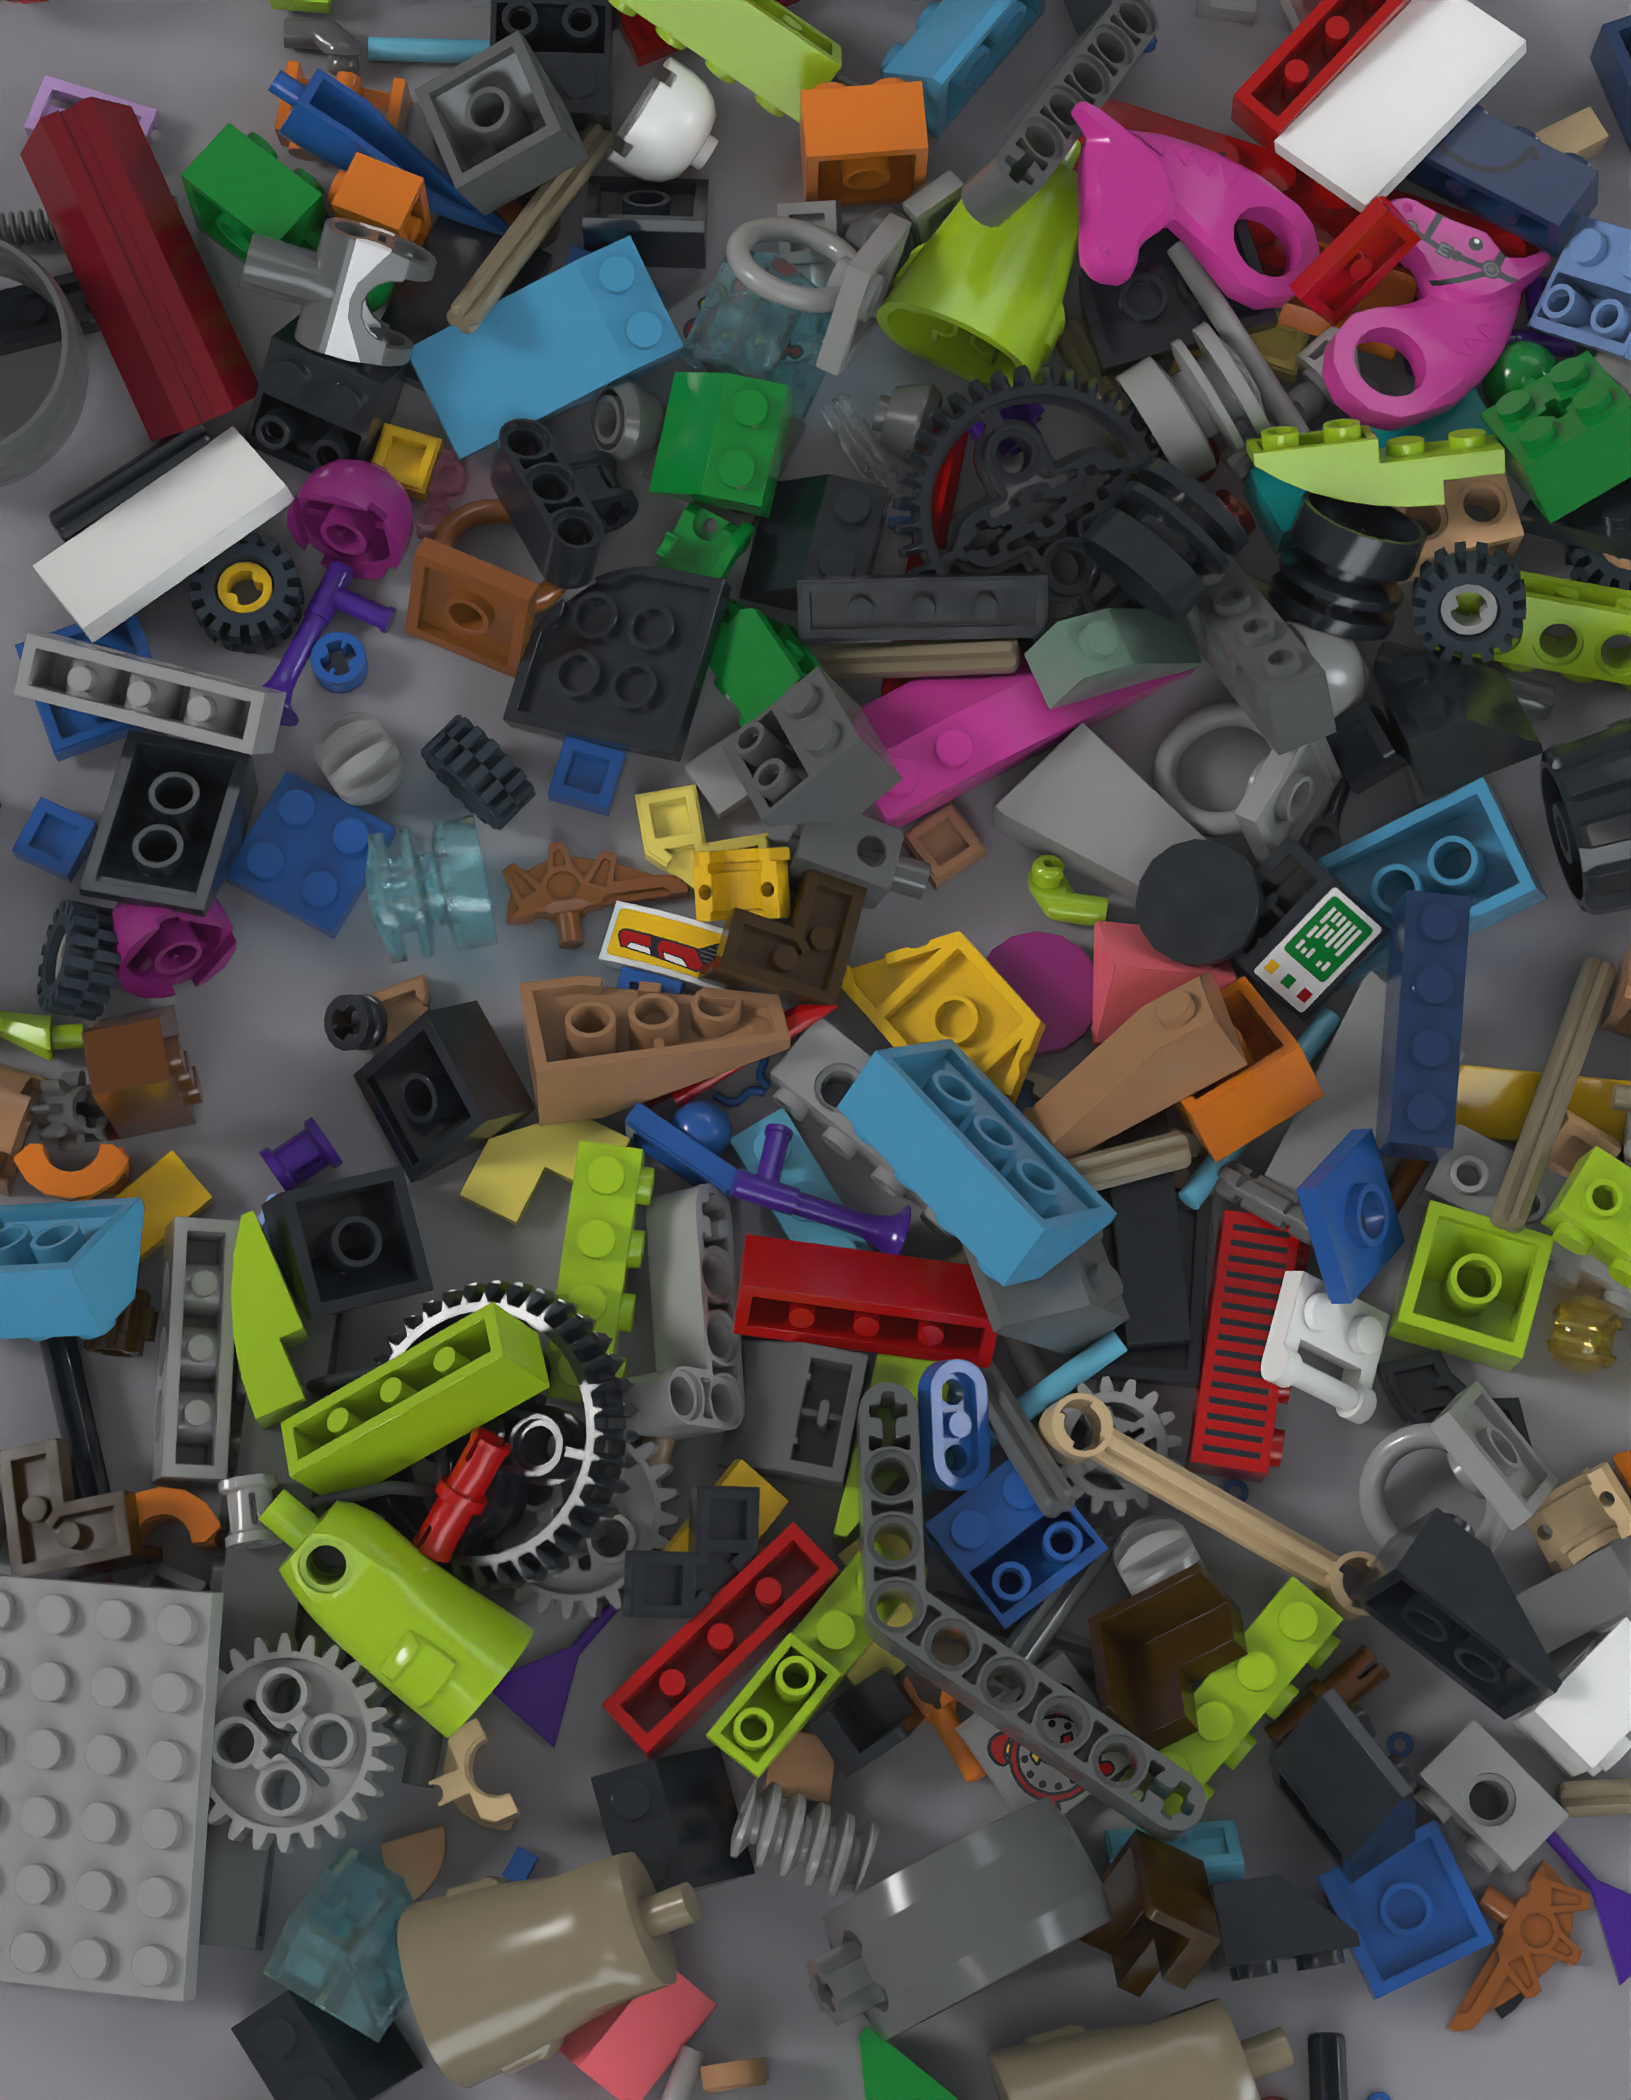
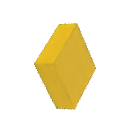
M384 423L371 462L381 465L388 470L404 487L409 497L426 501L444 449L443 439Z

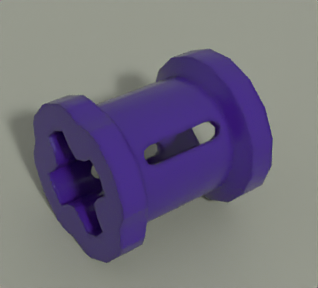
M312 1116L304 1121V1129L274 1150L266 1147L259 1152L285 1191L297 1189L299 1185L329 1165L337 1168L343 1164V1161Z

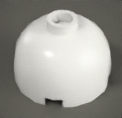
M672 57L668 58L662 65L672 73L664 83L654 77L651 79L620 127L617 135L622 139L624 138L626 142L621 153L610 147L606 155L607 161L642 181L661 183L675 179L689 165L700 170L718 143V139L710 135L716 118L715 103L711 92L705 82L692 70Z

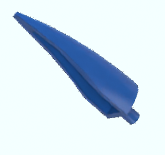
M317 68L306 86L280 69L268 91L293 108L277 132L278 134L339 170L347 171L356 152L423 177L430 212L501 236L509 229V226L493 212L484 216L456 190L451 177L397 131L368 100L319 68Z

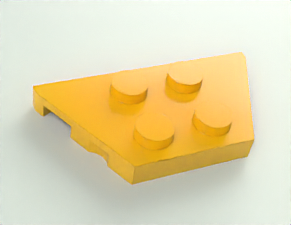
M956 931L931 939L928 944L918 948L905 947L884 954L885 958L854 968L847 965L841 988L893 1047L952 1039L1015 1105L1046 1024L962 932Z

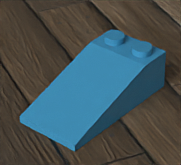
M629 235L575 260L497 301L474 333L464 334L458 327L451 325L413 346L410 362L458 460L461 461L497 444L500 429L506 422L513 419L526 418L542 423L595 398L600 390L621 378L631 381L676 360L684 345Z
M1484 777L1318 858L1390 929L1392 907L1407 890L1471 897L1468 936L1548 899L1496 788ZM1390 935L1336 991L1363 980L1371 971L1378 974L1388 970Z

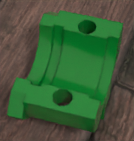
M690 502L684 509L673 532L666 531L663 543L655 552L660 555L655 567L669 568L726 580L737 559L742 553L746 552L755 527L746 522H743L739 527L702 506ZM715 519L718 525L717 530L709 533L707 523Z

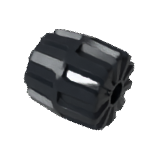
M1631 717L1551 745L1541 755V794L1553 846L1573 898L1580 908L1589 914L1602 915L1631 909Z

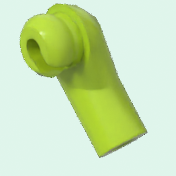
M1042 855L1033 861L1031 870L1027 874L1028 890L1049 919L1094 927L1097 921H1106L1108 897L1076 893L1063 873L1064 863L1056 856Z

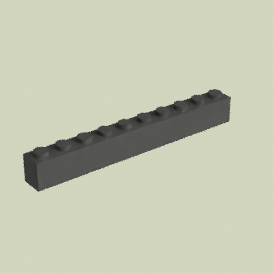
M291 1292L310 1340L287 1349V1352L311 1406L328 1395L310 1393L306 1389L307 1382L311 1379L336 1373L343 1312L308 1320ZM239 1368L236 1402L245 1404L242 1429L233 1428L230 1434L228 1467L237 1468L236 1477L250 1474H276L278 1486L272 1490L273 1500L285 1489L314 1514L311 1500L318 1494L289 1476L281 1422L265 1429L260 1426L255 1419ZM223 1495L219 1521L222 1525L220 1531L228 1532L229 1536L231 1531L227 1498ZM249 1500L251 1520L254 1524L252 1502ZM285 1542L249 1550L226 1549L225 1558L215 1557L210 1589L214 1592H224L219 1668L228 1672L234 1669L229 1652L233 1648L242 1650L251 1659L254 1658V1638L257 1637L267 1639L274 1651L277 1652L281 1634H292L297 1640L300 1652L306 1610L288 1588L278 1571L281 1564L293 1550ZM295 1678L286 1679L276 1690V1706L281 1713H287L293 1709L297 1682ZM250 1700L246 1704L247 1711L283 1742L284 1747L280 1753L287 1755L290 1732L275 1727L262 1713L254 1700ZM243 1727L237 1730L231 1737L229 1751L231 1757L237 1763L244 1761L250 1756L254 1747V1737L248 1727ZM285 1775L276 1784L274 1792L276 1802L280 1808ZM214 1801L209 1802L208 1815L216 1804ZM232 1818L219 1826L208 1823L199 1945L263 1951L277 1841L276 1835L268 1850L260 1851L253 1849V1829L246 1838L238 1842L228 1838Z

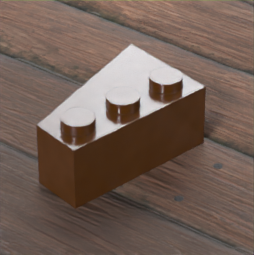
M174 1005L101 1019L98 1023L93 1024V1027H89L81 1033L92 1096L121 1139L196 1124L193 1105L203 1103L202 1088L196 1066L191 1065L188 1051H183Z

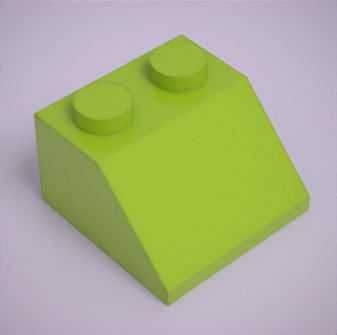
M1430 1200L1401 1278L1386 1336L1435 1351L1440 1350L1445 1354L1510 1372L1524 1356L1554 1243L1553 1236L1523 1228L1520 1233H1510L1493 1226L1490 1217Z

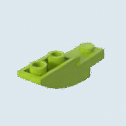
M1337 419L1325 422L1321 431L1299 433L1297 427L1277 426L1262 430L1261 438L1246 439V452L1254 466L1277 479L1311 493L1342 501L1375 506L1419 507L1445 505L1444 480L1506 473L1505 450L1494 435H1486L1485 430L1477 428L1455 430L1448 434L1449 440L1424 443V438L1420 436L1395 437L1386 441L1387 447L1379 448L1378 438L1369 425L1361 426L1360 421L1357 419Z
M874 1542L875 1550L882 1558L889 1561L900 1560L880 1543ZM860 1550L792 1633L789 1632L706 1734L710 1741L757 1779L795 1738L874 1643L867 1635L863 1625ZM888 1599L881 1602L876 1608L879 1618L887 1624L904 1602L898 1599Z

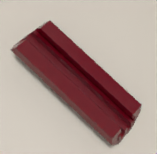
M90 96L74 103L73 107L59 112L58 110L41 117L20 156L150 440H157L189 430L203 422L230 412L254 398L259 383L132 106Z

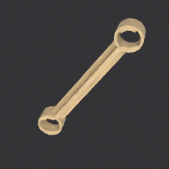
M1073 1393L1067 1395L1049 1406L1042 1414L1038 1425V1434L1055 1461L1066 1465H1077L1088 1459L1094 1461L1314 1586L1316 1596L1343 1618L1342 1622H1353L1370 1615L1362 1608L1358 1609L1351 1606L1353 1601L1349 1599L1343 1587L1344 1573L1340 1572L1339 1569L1342 1565H1350L1359 1570L1364 1576L1377 1558L1374 1555L1364 1551H1352L1337 1556L1113 1428V1419L1106 1405L1091 1394ZM1062 1409H1077L1089 1419L1093 1429V1441L1086 1451L1073 1448L1075 1441L1065 1431L1064 1419L1066 1415L1060 1412Z

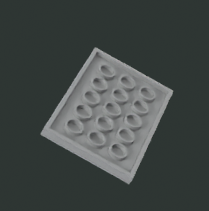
M0 1574V1982L176 2002H186L195 1999L224 1592Z

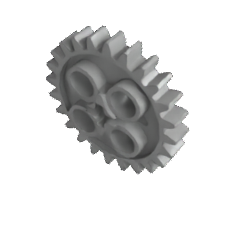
M580 1407L576 1417L586 1424L585 1407ZM554 1434L548 1442V1455L550 1459L556 1450ZM637 1440L632 1443H626L625 1455H630L638 1464L632 1468H622L620 1479L624 1480L631 1490L624 1494L614 1493L611 1498L620 1514L615 1515L613 1518L600 1517L599 1519L603 1528L614 1521H620L626 1527L629 1534V1542L625 1550H663L671 1540L663 1535L665 1527L683 1524V1518L666 1512V1504L680 1498L682 1493L677 1489L662 1488L661 1481L668 1477L674 1471V1468L667 1463L654 1466L650 1463L660 1448L658 1443L649 1441L636 1447L635 1443ZM578 1476L573 1479L574 1486ZM567 1482L561 1486H554L551 1497L539 1506L533 1505L528 1499L522 1519L515 1527L506 1530L501 1537L495 1539L494 1550L512 1548L524 1544L546 1528L567 1502L571 1494L570 1483ZM600 1538L586 1539L591 1558V1568L584 1571L581 1568V1558L569 1557V1569L563 1572H549V1579L540 1583L527 1582L526 1586L515 1589L513 1600L518 1603H524L534 1593H538L537 1613L548 1615L557 1600H560L563 1619L574 1620L578 1612L580 1602H583L590 1618L601 1617L603 1598H607L615 1609L623 1610L625 1550L618 1556L608 1557L601 1548Z
M282 1633L278 1642L277 1652H275L267 1639L257 1637L254 1638V1658L251 1659L242 1650L233 1648L229 1652L234 1669L230 1672L221 1668L218 1669L209 1802L214 1801L216 1804L208 1815V1823L219 1826L232 1818L228 1833L230 1840L241 1842L253 1829L252 1843L255 1850L267 1851L275 1835L281 1853L294 1854L298 1835H301L308 1849L318 1850L321 1849L322 1845L321 1829L325 1828L334 1838L343 1839L346 1837V1830L342 1817L348 1815L356 1820L365 1821L368 1816L359 1800L363 1795L375 1798L383 1797L384 1792L371 1780L374 1772H393L394 1766L378 1758L379 1749L397 1744V1738L379 1733L378 1725L393 1717L394 1712L383 1707L373 1708L372 1702L379 1697L384 1687L376 1682L361 1686L359 1683L367 1670L357 1661L343 1669L346 1651L340 1646H332L322 1657V1639L309 1635L299 1652L295 1636L289 1633ZM295 1678L301 1689L300 1701L290 1712L281 1713L276 1706V1690L286 1679ZM250 1700H254L262 1713L275 1727L296 1733L291 1740L293 1745L329 1776L330 1781L327 1786H321L313 1773L300 1759L280 1753L284 1747L283 1742L247 1711L246 1704ZM341 1724L347 1734L346 1748L340 1756L328 1760L321 1749L322 1736L330 1726ZM248 1727L254 1737L253 1751L248 1758L237 1763L230 1755V1739L237 1730ZM288 1773H293L300 1782V1796L294 1805L283 1810L276 1802L275 1787L280 1778Z

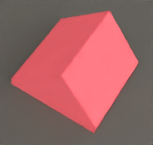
M1097 921L1094 924L1092 1045H1101L1142 1006L1200 975L1211 972L1217 981L1219 989L1222 990L1237 979L1230 960L1208 967L1177 963L1153 948L1141 931L1140 925Z
M677 1971L676 1983L631 1999L580 2026L565 2036L564 2043L559 2048V2051L618 2100H643L677 2057L681 2045H686L716 2008L717 2004Z

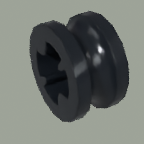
M369 994L339 995L331 1001L324 1017V1029L328 1040L334 1047L342 1051L372 1050L383 1041L388 1028V1017L384 1005L378 998ZM353 1012L359 1013V1016L354 1019L355 1021H361L359 1033L353 1032V1029L357 1027V1024H351Z

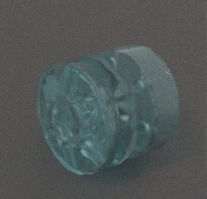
M474 814L433 822L432 851L423 853L419 852L409 827L399 828L402 857L390 859L383 831L367 835L369 849L365 878L376 931L379 932L389 950L392 964L408 961L405 933L417 931L423 958L433 957L434 927L447 925L452 942L458 952L498 944Z

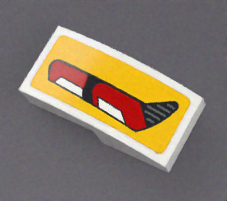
M616 901L598 958L606 967L621 970V967L625 966L685 983L684 989L699 991L704 987L723 989L698 980L701 966L713 961L716 957L723 932L722 928L669 912Z

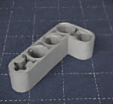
M707 1183L657 1195L651 1199V1204L647 1207L646 1227L656 1372L627 1378L634 1386L622 1396L623 1403L634 1404L640 1410L632 1417L626 1418V1427L636 1431L638 1435L683 1440L736 1429L742 1423L745 1415L740 1334L733 1333L737 1281L732 1213L727 1197L712 1183Z

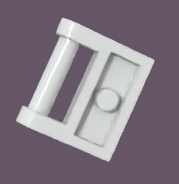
M1285 1271L1261 1361V1375L1266 1381L1279 1387H1296L1334 1406L1340 1417L1356 1424H1362L1370 1419L1377 1405L1376 1393L1372 1390V1385L1391 1315L1357 1298L1351 1304H1331L1324 1281L1305 1271ZM1298 1347L1343 1368L1341 1381L1303 1363L1301 1356L1297 1352Z

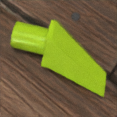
M0 1011V1037L48 1061H54L56 1050L84 1048L81 1035L85 1031L84 1023L54 1025L52 1015Z

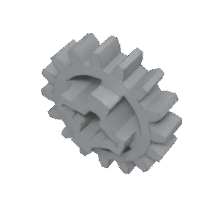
M1109 1376L1097 1380L1095 1394H1092L1091 1390L1084 1383L1077 1385L1072 1390L1073 1393H1088L1100 1399L1108 1406L1107 1408L1113 1419V1428L1127 1436L1131 1435L1134 1440L1143 1445L1150 1440L1151 1450L1181 1466L1176 1460L1167 1457L1168 1450L1182 1444V1437L1166 1435L1164 1428L1175 1418L1173 1411L1164 1412L1159 1415L1156 1414L1152 1408L1156 1404L1159 1394L1155 1391L1139 1399L1135 1396L1136 1380L1132 1379L1125 1381L1119 1391H1114ZM1109 1406L1124 1409L1133 1414L1138 1420L1131 1422L1115 1417ZM1062 1409L1060 1412L1066 1415L1064 1419L1065 1431L1070 1438L1077 1420H1080L1078 1426L1083 1433L1079 1450L1086 1451L1093 1441V1429L1089 1419L1077 1409ZM1088 1459L1077 1465H1066L1055 1461L1073 1489L1072 1495L1075 1500L1080 1497L1087 1499L1085 1506L1087 1516L1093 1517L1097 1515L1103 1504H1108V1510L1112 1519H1119L1125 1516L1127 1501L1138 1513L1150 1507L1145 1490L1094 1461ZM1090 1473L1106 1478L1112 1489L1116 1488L1117 1490L1097 1487L1083 1476Z

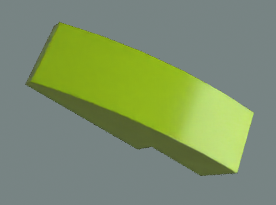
M254 1210L241 1215L233 1256L231 1307L233 1338L241 1378L255 1419L265 1429L290 1418L310 1406L287 1352V1349L310 1340V1337L262 1224Z

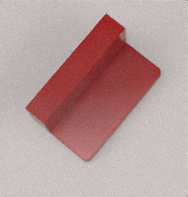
M1385 196L1376 197L1289 287L1300 301L1331 326L1335 327L1422 238L1390 200Z

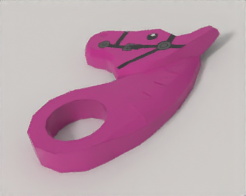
M1409 198L1390 200L1422 238L1400 260L1403 267L1410 269L1418 287L1415 293L1418 301L1399 306L1377 307L1353 313L1325 347L1322 377L1334 404L1352 419L1359 420L1361 425H1369L1370 427L1385 431L1407 428L1448 412L1483 380L1498 360L1511 336L1520 305L1521 291L1538 278L1552 261L1546 251L1525 258H1511L1499 249L1486 232L1450 220L1416 200ZM1373 341L1387 344L1398 350L1412 368L1415 376L1414 391L1409 395L1395 397L1381 394L1369 387L1356 368L1354 362L1355 347L1359 344Z

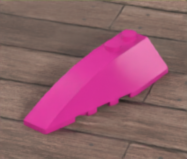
M1024 651L1020 652L1019 668L1012 674L918 677L861 707L903 778L861 814L890 826L901 828L1058 745L1082 722L1090 728L1192 674L1195 669L1150 680L1050 710L1024 656Z

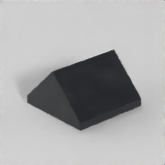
M590 176L582 217L584 249L593 253L630 235L645 267L706 269L709 179L675 178L658 183L642 181L636 177Z

